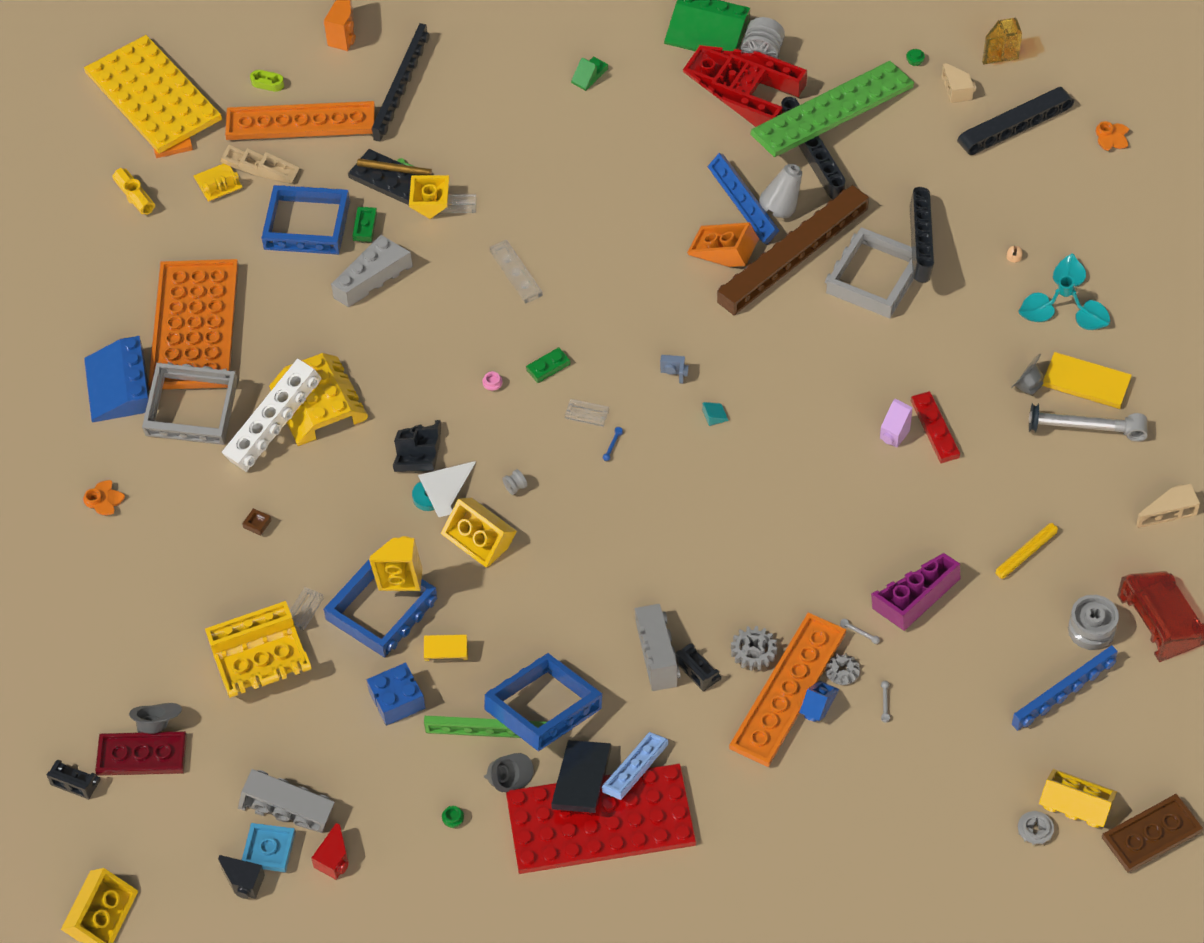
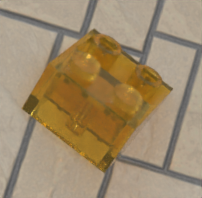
M1017 18L998 20L986 35L983 65L1019 59L1022 31Z

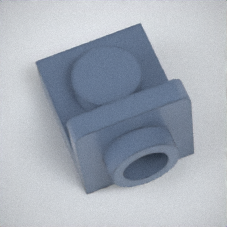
M661 355V373L679 374V383H683L684 376L688 377L689 365H685V356Z

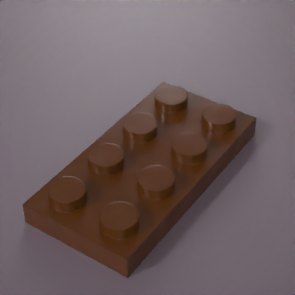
M1174 794L1103 833L1102 839L1127 873L1202 833L1203 827L1180 797Z

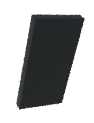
M568 740L551 803L552 809L596 813L611 753V743Z

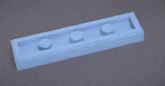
M649 732L604 783L602 792L621 800L668 746V739Z

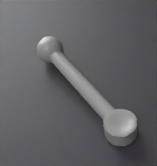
M847 619L840 621L842 628L848 627L869 638L874 644L880 642L878 636H872L849 624Z
M883 681L881 683L883 688V714L881 720L887 723L890 721L887 700L889 682Z

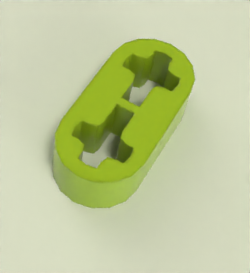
M255 70L250 74L251 84L255 88L278 92L284 88L283 76L278 73Z

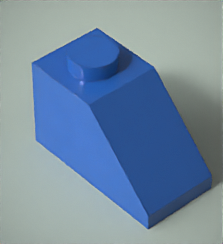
M818 681L807 689L799 713L805 715L804 717L810 721H820L826 716L839 689Z

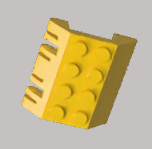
M320 353L302 360V362L315 369L322 379L317 387L307 396L305 402L295 411L292 418L286 422L297 446L316 440L315 430L350 416H352L354 425L368 418L362 403L358 402L359 397L348 375L343 373L345 369L337 356ZM293 364L283 368L269 385L270 390L276 386Z
M286 601L205 628L215 662L229 698L237 696V692H241V694L246 693L245 690L248 687L252 686L254 689H257L260 684L263 687L279 681L280 677L285 679L288 673L294 672L297 675L300 674V670L305 672L312 669L306 651L304 652Z

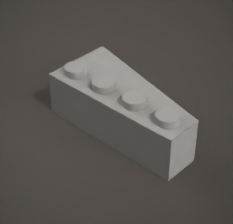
M380 235L331 283L334 299L347 307L355 304L369 295V291L374 288H380L388 279H394L399 276V272L413 267L411 252Z
M660 604L635 608V621L651 690L657 691L677 687V678H680V670L676 664L675 649L671 646L670 629L666 628V612H662Z
M251 769L241 792L238 809L245 811L248 807L255 809V814L264 816L265 813H269L278 821L284 822L290 819L293 820L296 826L323 833L333 809L334 801H331L325 795L311 793L305 787L291 785L285 779L271 777L265 771Z

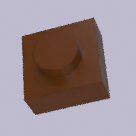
M253 508L242 525L244 529L261 536L272 520L271 516Z

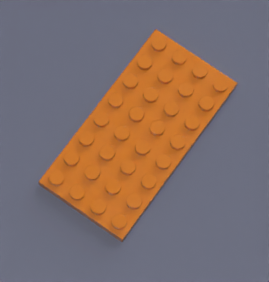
M237 259L160 262L148 383L149 390H151L157 363L168 364L170 362L181 366L189 364L193 367L202 368L207 366L217 370L227 369V371H230L238 276ZM165 378L162 390L228 388V385Z

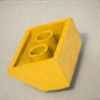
M471 497L458 499L441 534L484 567H489L509 548L517 531Z
M408 536L392 538L370 556L369 561L379 591H421L423 568L414 538Z
M1053 769L1046 780L1039 804L1043 805V808L1048 811L1056 812L1057 810L1065 813V816L1070 819L1077 820L1079 818L1086 821L1088 825L1098 828L1099 826L1104 827L1117 791Z
M105 868L91 870L61 930L82 943H113L138 890Z

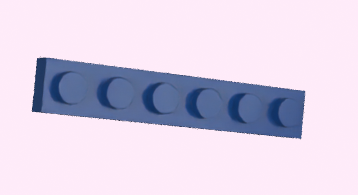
M718 153L707 167L747 222L751 223L760 240L768 245L780 230L724 154Z
M1111 645L1014 713L1012 726L1017 731L1023 726H1030L1036 717L1048 713L1056 703L1061 704L1070 693L1078 692L1084 683L1089 680H1095L1104 669L1109 670L1116 663L1118 651Z

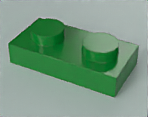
M357 208L352 235L353 241L372 242L377 208Z
M558 347L528 364L526 371L539 383L569 366L570 359Z

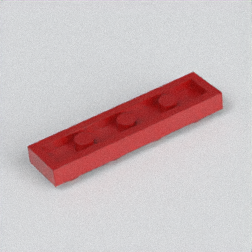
M931 392L911 396V403L940 463L959 459L960 452Z

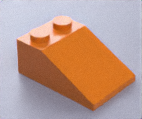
M335 0L325 17L324 26L328 46L348 51L350 46L354 44L356 35L354 34L351 0Z
M750 222L701 226L687 253L690 256L728 267L746 266L759 238Z

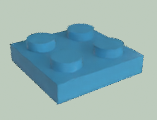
M251 823L242 860L262 865L263 870L286 872L296 833L295 828Z

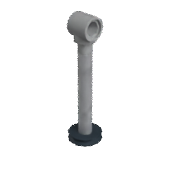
M1033 402L1031 404L1029 432L1034 430L1036 433L1038 424L1123 432L1129 440L1135 442L1143 441L1147 438V417L1144 414L1134 413L1125 417V420L1043 413L1039 412V403L1037 406L1033 405Z

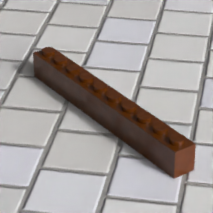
M853 185L841 191L839 196L830 200L821 210H817L807 221H803L794 231H790L784 239L776 242L770 250L762 253L756 261L749 263L742 272L735 274L728 283L721 285L717 290V303L733 316L866 212L868 210L869 197Z

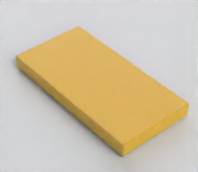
M1054 352L1042 386L1120 409L1132 375Z

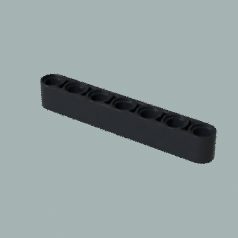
M1057 87L964 131L959 135L957 142L969 155H974L1067 111L1073 106L1074 99L1063 87Z
M790 96L783 98L781 102L783 107L782 114L800 105L796 98ZM819 135L798 145L828 196L835 199L845 189L846 180Z
M915 187L909 206L913 278L916 281L926 283L930 281L934 265L930 191L927 188Z

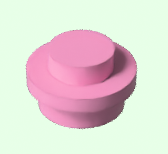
M497 372L486 373L482 380L484 388L490 391L499 389L502 386V377Z

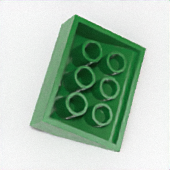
M677 0L664 44L691 51H696L700 45L721 47L725 51L738 49L750 23V7L721 0Z

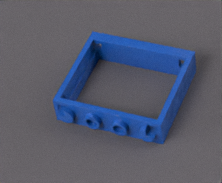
M273 185L261 237L264 250L339 255L350 206L348 190ZM279 201L339 204L333 236L272 232Z
M368 560L323 610L325 619L385 658L392 649H396L398 642L403 637L408 636L414 624L422 620L424 613L434 606V602L438 599L436 587L422 579L421 591H419L422 595L381 639L342 614L375 578L370 561Z
M547 653L541 658L536 659L529 666L522 668L512 677L505 679L495 688L490 689L485 694L484 710L539 752L601 710L602 693ZM548 672L582 699L537 728L503 701Z

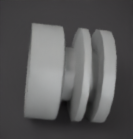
M755 18L748 24L741 50L744 53L758 51L778 59L785 31L777 21L771 18Z

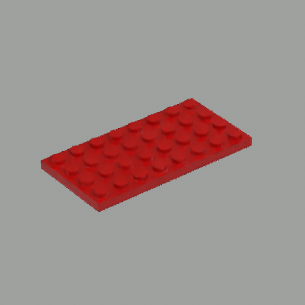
M680 763L648 768L621 800L605 794L601 790L596 813L552 809L551 803L557 783L506 792L519 874L696 846ZM612 774L605 775L603 785Z

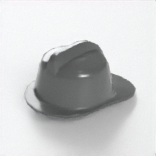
M1038 354L1033 359L1020 379L1012 387L1015 386L1022 392L1033 395L1043 385V374L1036 364L1041 354Z
M177 703L139 706L133 708L129 716L136 722L138 733L153 734L164 730L168 725V721L177 717L182 712V707Z
M522 753L502 756L490 763L484 778L488 779L489 783L500 792L519 789L526 786L532 779L533 764L530 758Z

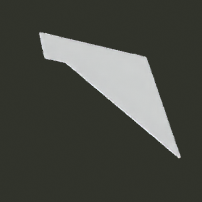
M475 461L418 475L438 517L451 514V505L475 465Z

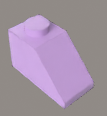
M894 399L882 423L880 439L886 444L898 447L910 432L913 407Z

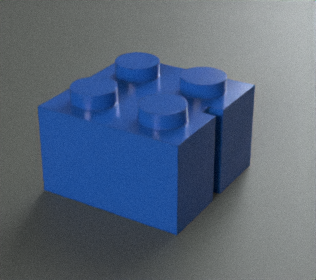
M406 662L366 679L369 693L376 707H378V711L386 726L426 709L424 696L418 684L414 681V677Z

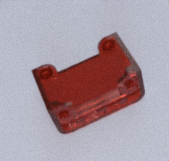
M1167 571L1135 573L1121 578L1117 596L1122 604L1127 602L1128 606L1133 605L1152 634L1150 641L1152 643L1155 642L1158 651H1155L1154 655L1159 662L1204 645V623H1201L1176 585L1175 578L1171 573L1169 574Z

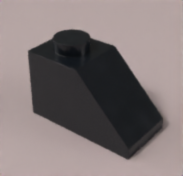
M219 855L218 860L221 869L234 894L243 899H256L265 876L262 865Z

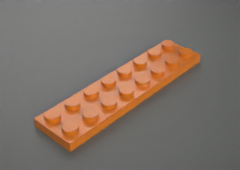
M375 102L228 107L225 136L226 140L373 134Z
M809 612L807 613L729 745L730 750L769 767L800 714L799 712L807 689L821 678L827 664H829L830 659L846 635V629Z

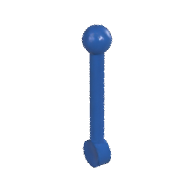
M621 427L615 428L614 438L607 453L603 455L604 461L610 460V454L617 438L623 433Z

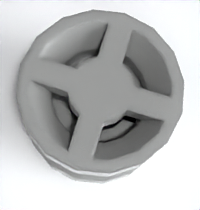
M518 469L514 470L512 475H506L502 478L506 489L511 495L516 494L520 488L524 489L527 487L526 479Z

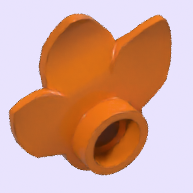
M1103 121L1096 127L1095 132L1098 136V144L1104 150L1109 151L1112 147L1117 149L1128 147V141L1124 136L1129 131L1127 126L1120 123L1112 124L1108 121Z
M106 480L96 484L95 488L87 490L83 501L87 507L94 508L98 514L112 515L115 513L114 506L119 505L124 500L125 495L119 491L112 490V481Z

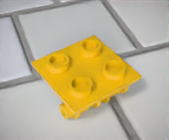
M224 163L193 175L208 202L243 188L238 180L237 172L234 173L232 168Z

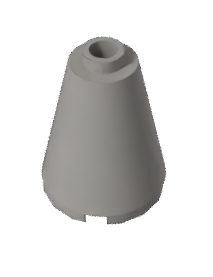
M795 164L786 165L761 193L759 202L766 212L769 209L774 212L773 216L789 218L796 211L802 179V171L799 166Z

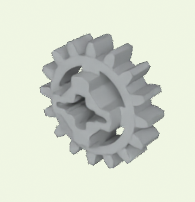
M747 626L746 632L740 629L739 636H733L731 656L735 657L736 664L742 662L741 668L743 669L749 666L750 671L754 667L761 670V665L769 667V661L774 662L775 655H777V641L773 640L772 633L766 634L765 628L762 631H758V626H755L754 630Z

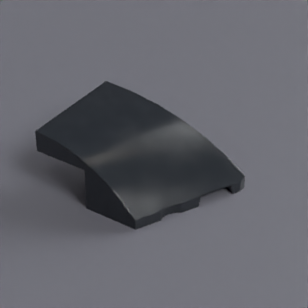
M435 420L434 425L427 427L420 424L412 428L398 430L394 440L397 454L393 463L394 472L434 470L440 444L441 420Z

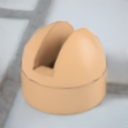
M1013 245L1009 247L1007 259L1010 262L1016 263L1022 259L1023 252L1019 246Z

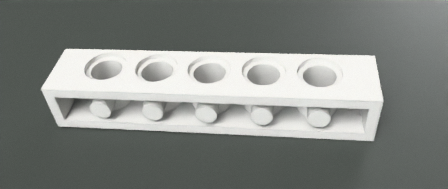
M297 358L222 451L223 455L230 462L245 472L254 465L257 458L267 449L273 438L279 434L282 427L292 418L299 406L305 402L311 391L317 387L322 378L315 369Z

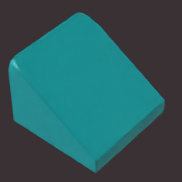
M702 403V411L709 426L728 421L722 404Z

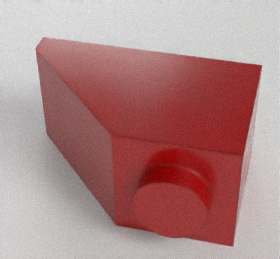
M338 823L333 826L311 857L315 869L337 880L340 874L345 873L349 865L341 827Z

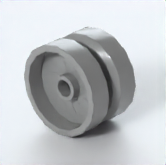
M1086 595L1079 598L1073 605L1068 624V632L1072 641L1081 648L1088 650H1100L1107 647L1113 641L1119 620L1118 609L1112 601L1103 596Z

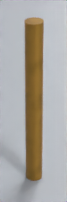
M359 158L357 160V166L416 175L432 174V169Z

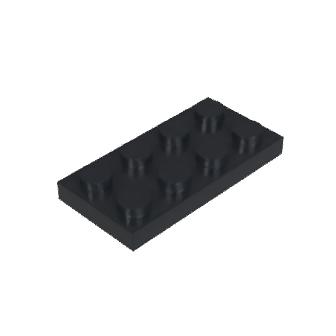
M368 149L360 158L404 165L371 149ZM357 163L348 172L350 179L409 205L411 176L416 174L357 166Z

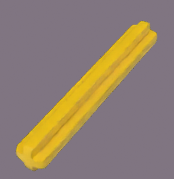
M1049 523L996 568L995 574L1000 579H1004L1058 532V527L1053 523Z

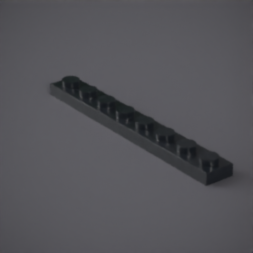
M419 23L372 126L374 141L381 142L383 135L387 134L388 124L393 121L394 111L400 105L401 96L405 94L406 84L411 81L412 71L416 69L418 58L423 54L424 45L429 41L430 34L427 32L426 24Z

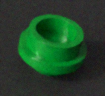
M911 49L907 52L906 59L910 65L919 66L924 61L925 54L919 49Z
M449 806L442 813L444 825L450 828L460 826L464 820V813L457 806Z

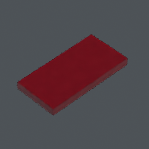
M186 731L153 734L143 732L99 734L95 768L96 776L184 774L187 733Z

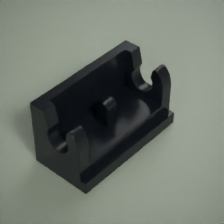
M693 643L676 652L677 665L703 692L721 680L720 672L717 669L714 670L697 652Z
M56 760L51 770L46 774L51 786L88 800L101 780L100 777L96 776L97 774L93 772L87 774L66 766L61 760Z

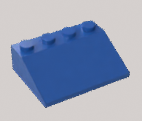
M140 336L119 339L84 358L92 423L146 412L149 387L144 350Z

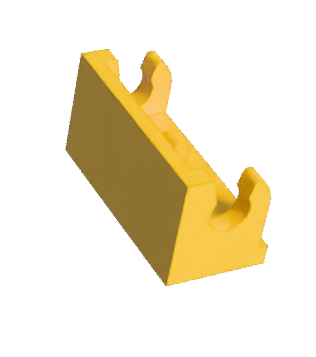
M467 635L424 636V660L430 661V659L463 658V660H468Z

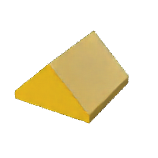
M449 175L411 176L409 207L429 219L444 210L448 204Z

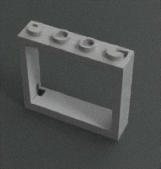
M861 227L858 233H854L849 247H845L841 260L836 261L832 274L829 273L825 280V283H827L826 293L891 318L914 280L911 247ZM861 244L909 262L887 299L839 281Z
M170 362L168 364L157 363L142 425L145 436L224 445L238 383L235 371H227V369L217 370L207 366L199 368L189 364L181 366ZM172 378L228 385L219 429L156 422L155 419L164 379Z

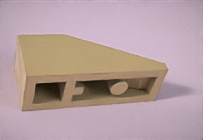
M1180 484L1170 488L1139 513L1136 523L1137 528L1197 515L1200 502L1192 485Z

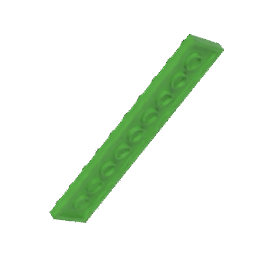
M888 61L751 129L750 135L775 158L913 88L914 82L894 63Z

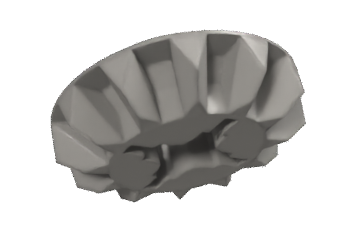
M837 653L830 659L825 672L833 683L848 685L858 678L860 667L854 657H850L846 653L844 655ZM839 665L842 667L844 665H847V671H839Z
M1038 811L1025 813L1019 819L1017 826L1018 833L1022 836L1024 842L1028 841L1032 845H1043L1046 841H1050L1054 832L1052 820L1046 814ZM1035 822H1037L1039 829L1036 835H1034L1033 829H1031Z

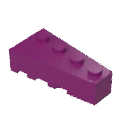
M942 553L921 565L919 570L915 572L910 571L904 575L903 579L897 582L893 581L887 584L885 589L881 591L876 590L871 593L872 609L905 631L961 579L960 563L947 554Z

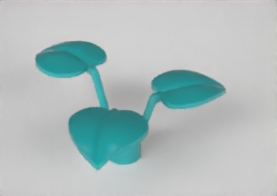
M1073 253L1061 260L1054 269L1053 280L1058 285V289L1055 290L1052 300L1049 301L1048 296L1043 293H1033L1026 297L1018 310L1019 314L1029 321L1044 322L1054 315L1055 309L1052 304H1054L1059 294L1064 297L1073 295L1077 307L1080 309L1076 313V322L1081 328L1096 330L1110 324L1109 313L1101 303L1088 300L1084 306H1081L1074 287L1081 285L1085 281L1086 271Z

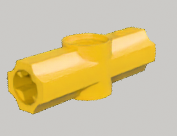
M119 168L115 170L112 178L124 192L128 202L132 203L141 214L148 215L152 213L155 203L143 190L140 181L134 179L127 169Z

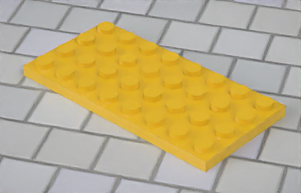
M147 35L84 67L85 73L159 154L222 120V116L217 109Z

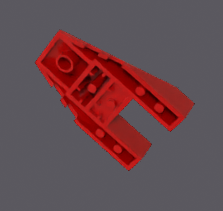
M700 45L683 68V72L755 127L781 115L783 109L782 106L752 95L760 83L796 97L800 96L807 84L806 69L758 51L744 53L740 49L725 51L721 47Z

